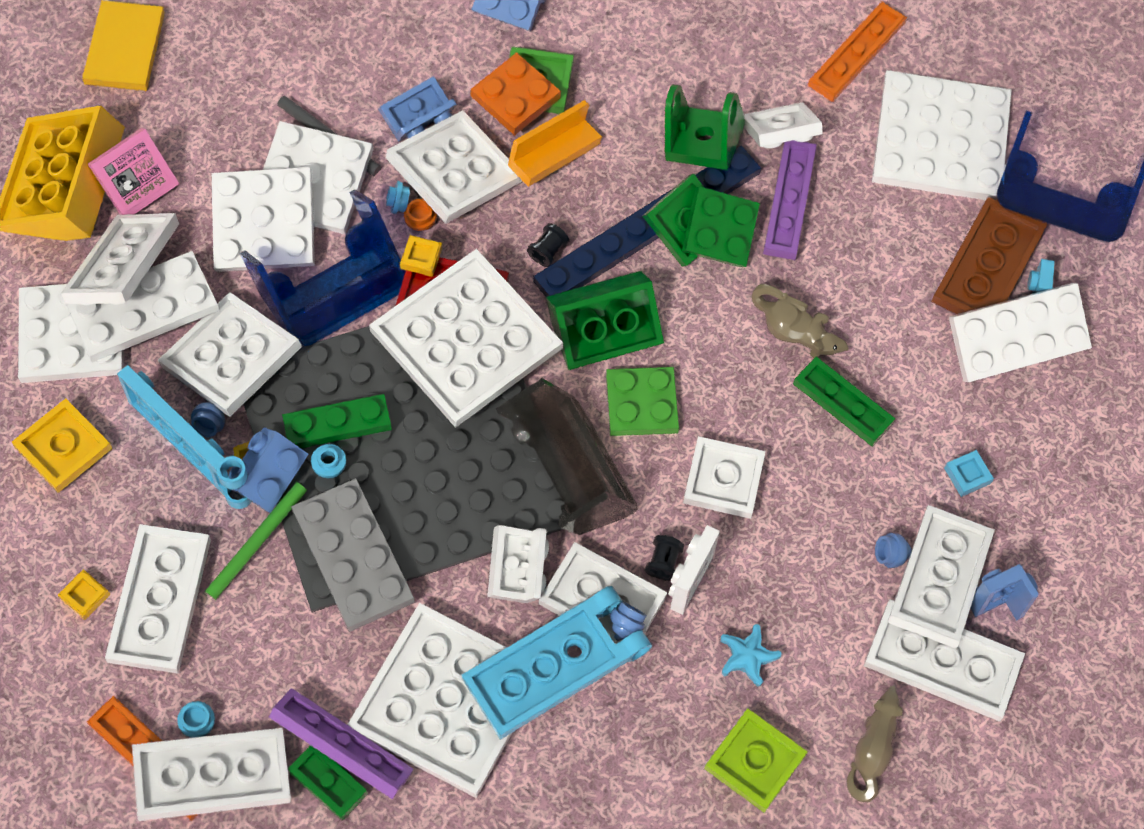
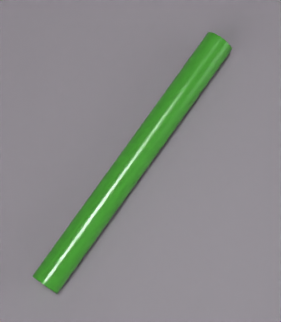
M298 482L292 486L205 590L209 596L216 600L292 510L291 506L296 505L307 492L306 488Z

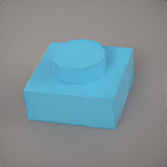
M1041 259L1036 271L1031 270L1027 289L1032 290V294L1053 287L1055 261Z
M977 450L946 463L944 467L961 497L990 485L994 479Z

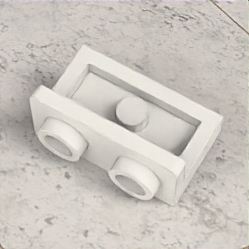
M502 525L494 527L487 597L521 603H530L540 599L546 586V577L543 574L544 560L549 551L546 529L537 528L530 531Z

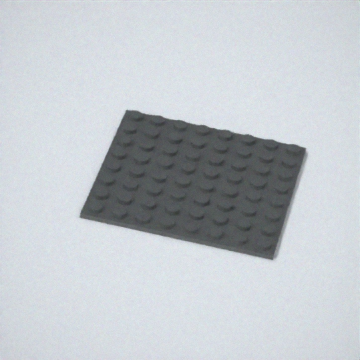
M367 326L302 346L243 404L253 435L260 432L263 428H267L287 438L282 414L385 394L392 430L325 443L340 447L346 456L345 469L334 478L320 477L312 469L311 456L313 452L325 444L301 448L309 455L277 504L296 482L307 489V492L297 502L298 504L356 478L406 581L491 554L494 527L498 525L530 531L543 528L546 529V535L579 525L580 523L523 378L455 428L370 332V327ZM327 456L323 458L322 462L330 464L335 458ZM291 510L282 520V524L311 613L336 605Z

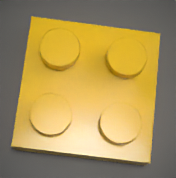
M66 398L11 441L14 448L57 493L62 491L112 450V446L106 438Z

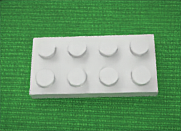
M176 214L116 215L61 292L65 304L91 305L111 303L119 305L127 303L178 227L179 221Z
M192 251L150 267L127 303L119 305L111 303L91 305L66 304L92 363L219 311L218 304Z
M1078 283L1062 285L949 316L962 378L964 382L968 383L1092 348Z
M928 505L888 623L956 649L965 627L994 529Z
M139 524L105 656L107 663L179 674L211 542L209 534Z
M889 599L864 666L1000 722L1004 717L1025 653L966 629L963 630L960 642L955 649L890 624L888 619L894 600Z
M283 728L132 745L138 821L290 803L291 797Z

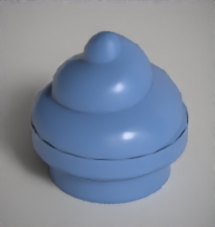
M201 403L191 413V426L202 436L212 437L220 432L225 425L224 412L219 410L213 403Z
M888 533L885 536H881L875 545L877 561L888 568H897L903 565L910 557L912 551L909 543L899 533Z
M621 601L619 607H614L610 614L615 640H623L630 634L643 630L645 627L643 622L646 615L632 605Z

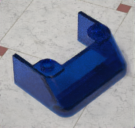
M1026 110L1020 121L996 191V199L999 205L1005 210L1103 243H1111L1118 240L1125 232L1144 180V153L1138 160L1130 185L1127 186L1117 182L1105 185L1099 191L1095 203L1033 183L1038 170L1037 161L1030 153L1019 150L1032 112Z
M355 189L349 193L362 221L352 226L346 233L345 246L350 256L294 287L290 278L282 272L274 271L267 274L263 264L246 250L239 253L261 298L282 328L298 338L301 346L314 344L399 295L406 270L400 268L401 259L375 201Z

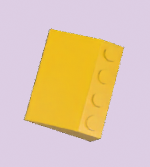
M101 105L27 118L0 196V231L62 241L91 238L105 190L88 166V163L120 143L125 127Z

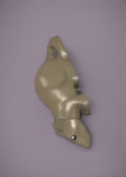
M759 284L753 290L752 301L759 310L765 313L767 327L770 333L777 339L785 342L800 343L810 348V356L813 358L820 355H833L848 351V345L843 339L828 333L824 329L825 326L823 324H826L829 320L827 315L818 312L812 317L806 312L808 308L806 303L788 296L787 293H783L773 286ZM762 295L774 296L778 298V301H766Z
M891 686L875 703V712L866 720L865 735L858 741L854 762L850 764L852 769L847 777V789L850 795L859 802H871L877 797L879 787L876 777L884 773L893 755L892 741L897 729L896 718L903 714L895 686ZM857 770L866 784V789L863 791L859 790L854 784V774Z

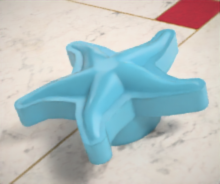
M758 624L753 625L751 635L744 640L727 634H723L720 638L721 643L728 645L732 656L728 659L722 670V675L728 676L731 671L740 670L745 672L756 686H761L763 683V679L759 675L761 665L780 659L782 655L779 650L769 651L761 646V630Z

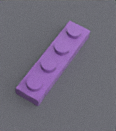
M794 140L784 142L763 251L764 255L790 260L796 259L817 144Z
M292 688L273 707L269 718L391 799L395 797L413 771L412 767Z

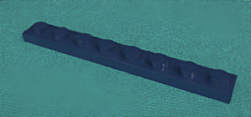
M740 146L735 149L728 170L706 167L695 174V176L705 188L729 194L758 176L761 172V167ZM670 191L534 275L533 282L545 297L583 287L657 240L659 237L642 215Z

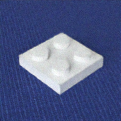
M803 102L744 114V128L760 147L776 148L781 146L782 142L792 140L805 142L811 140L813 136L823 134L822 122Z
M698 436L683 504L751 519L766 451Z
M707 525L701 536L695 534L686 552L688 556L684 565L681 563L678 565L671 579L672 586L668 593L669 596L673 597L671 610L681 615L684 614L714 557L720 534L719 530Z

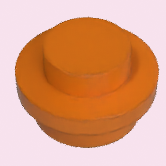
M424 199L411 201L407 205L406 211H404L406 225L416 231L429 229L434 225L437 218L434 210Z

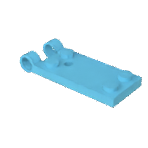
M128 365L117 373L129 404L225 496L227 503L231 507L243 509L252 503L245 497L235 500L229 496L232 491L231 489H238L247 481V470L240 458L236 456L224 458L223 455L225 453L217 442L211 438L206 441L153 390L155 386L145 373L140 371L137 374ZM235 466L242 469L238 477L229 479L227 473L229 467Z
M613 586L600 590L591 598L461 675L462 680L500 740L625 663L642 657L652 648L653 645L642 630L630 634L615 644L598 618L611 614L613 608H618L622 601ZM571 646H578L582 653L579 657L573 658L569 656L568 649Z

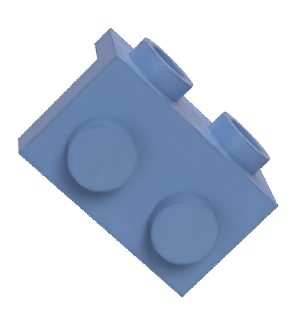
M474 0L471 10L531 32L540 4H544L546 0Z
M433 76L381 105L378 110L397 141L400 142L405 138H410L424 131V128L433 122L437 124L452 116L451 112L457 104L454 99L448 100Z
M263 428L252 437L248 445L249 450L242 459L248 474L247 481L242 487L231 490L238 492L264 511L271 513L309 454L280 433ZM233 466L229 473V479L238 477L242 469Z
M1021 564L1004 572L1000 568L995 569L982 577V584L976 588L970 609L974 616L977 617L1006 603L1015 619L1019 620L1025 616L1038 597L1036 581L1030 573H1025Z

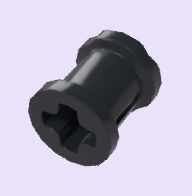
M547 223L544 226V233L536 243H531L527 249L529 256L544 267H549L554 260L553 257L560 248L566 247L570 242L565 231L552 223Z
M657 535L653 540L655 549L651 562L646 563L645 572L652 577L671 581L675 572L674 567L678 554L683 552L684 544L674 537Z

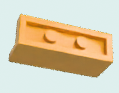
M583 100L514 140L508 167L528 187L600 144L602 136L585 120L589 104Z

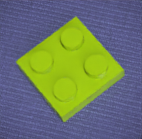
M747 708L706 763L704 769L765 813L805 758L808 751Z

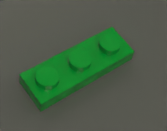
M815 357L794 379V386L872 447L895 422L896 418L818 357Z
M385 394L282 414L286 437L299 448L392 430Z

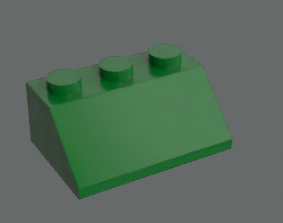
M642 271L546 297L553 330L563 342L561 352L568 370L664 344L652 281Z

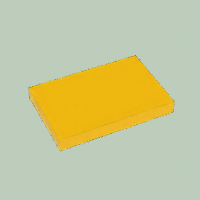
M101 0L82 77L84 85L147 91L165 15L164 8L162 6Z

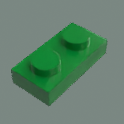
M311 745L287 769L299 783L341 821L368 795V791L338 763Z

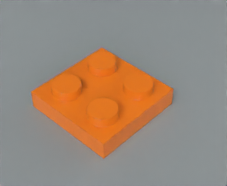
M516 52L470 89V96L515 136L561 98V91Z

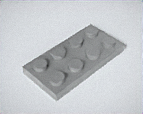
M356 478L291 506L292 512L349 632L415 603L411 590Z

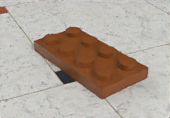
M988 196L931 302L955 314H960L1008 301L1047 224Z

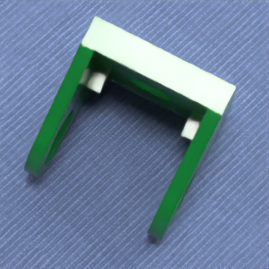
M672 84L665 104L666 161L728 170L745 126L744 113L738 94L734 92L727 94L722 112L691 108L688 106L681 85ZM705 135L712 137L711 139H708V140H699V139H698L699 137L705 136Z

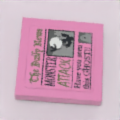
M144 128L139 129L88 163V166L120 215L136 214L179 185L176 177Z

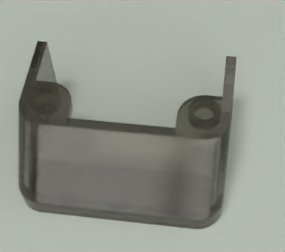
M541 378L496 408L499 415L513 422L514 426L511 430L517 441L521 445L526 443L535 449L561 496L564 504L561 505L562 514L559 515L560 521H558L560 528L567 530L569 533L582 535L627 518L638 511V505L588 415L573 395Z

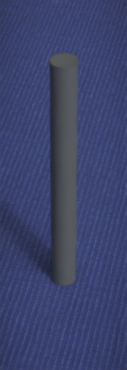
M282 96L279 99L277 106L307 128L338 135L288 97ZM370 158L367 172L375 176L382 167Z

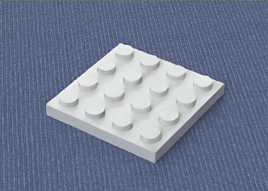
M886 70L872 182L986 200L989 196L1000 202L1003 188L1011 89Z
M477 249L369 325L370 332L455 428L563 349V342Z
M419 603L347 725L384 750L477 798L512 733L501 740L499 739L462 680L461 675L507 647Z

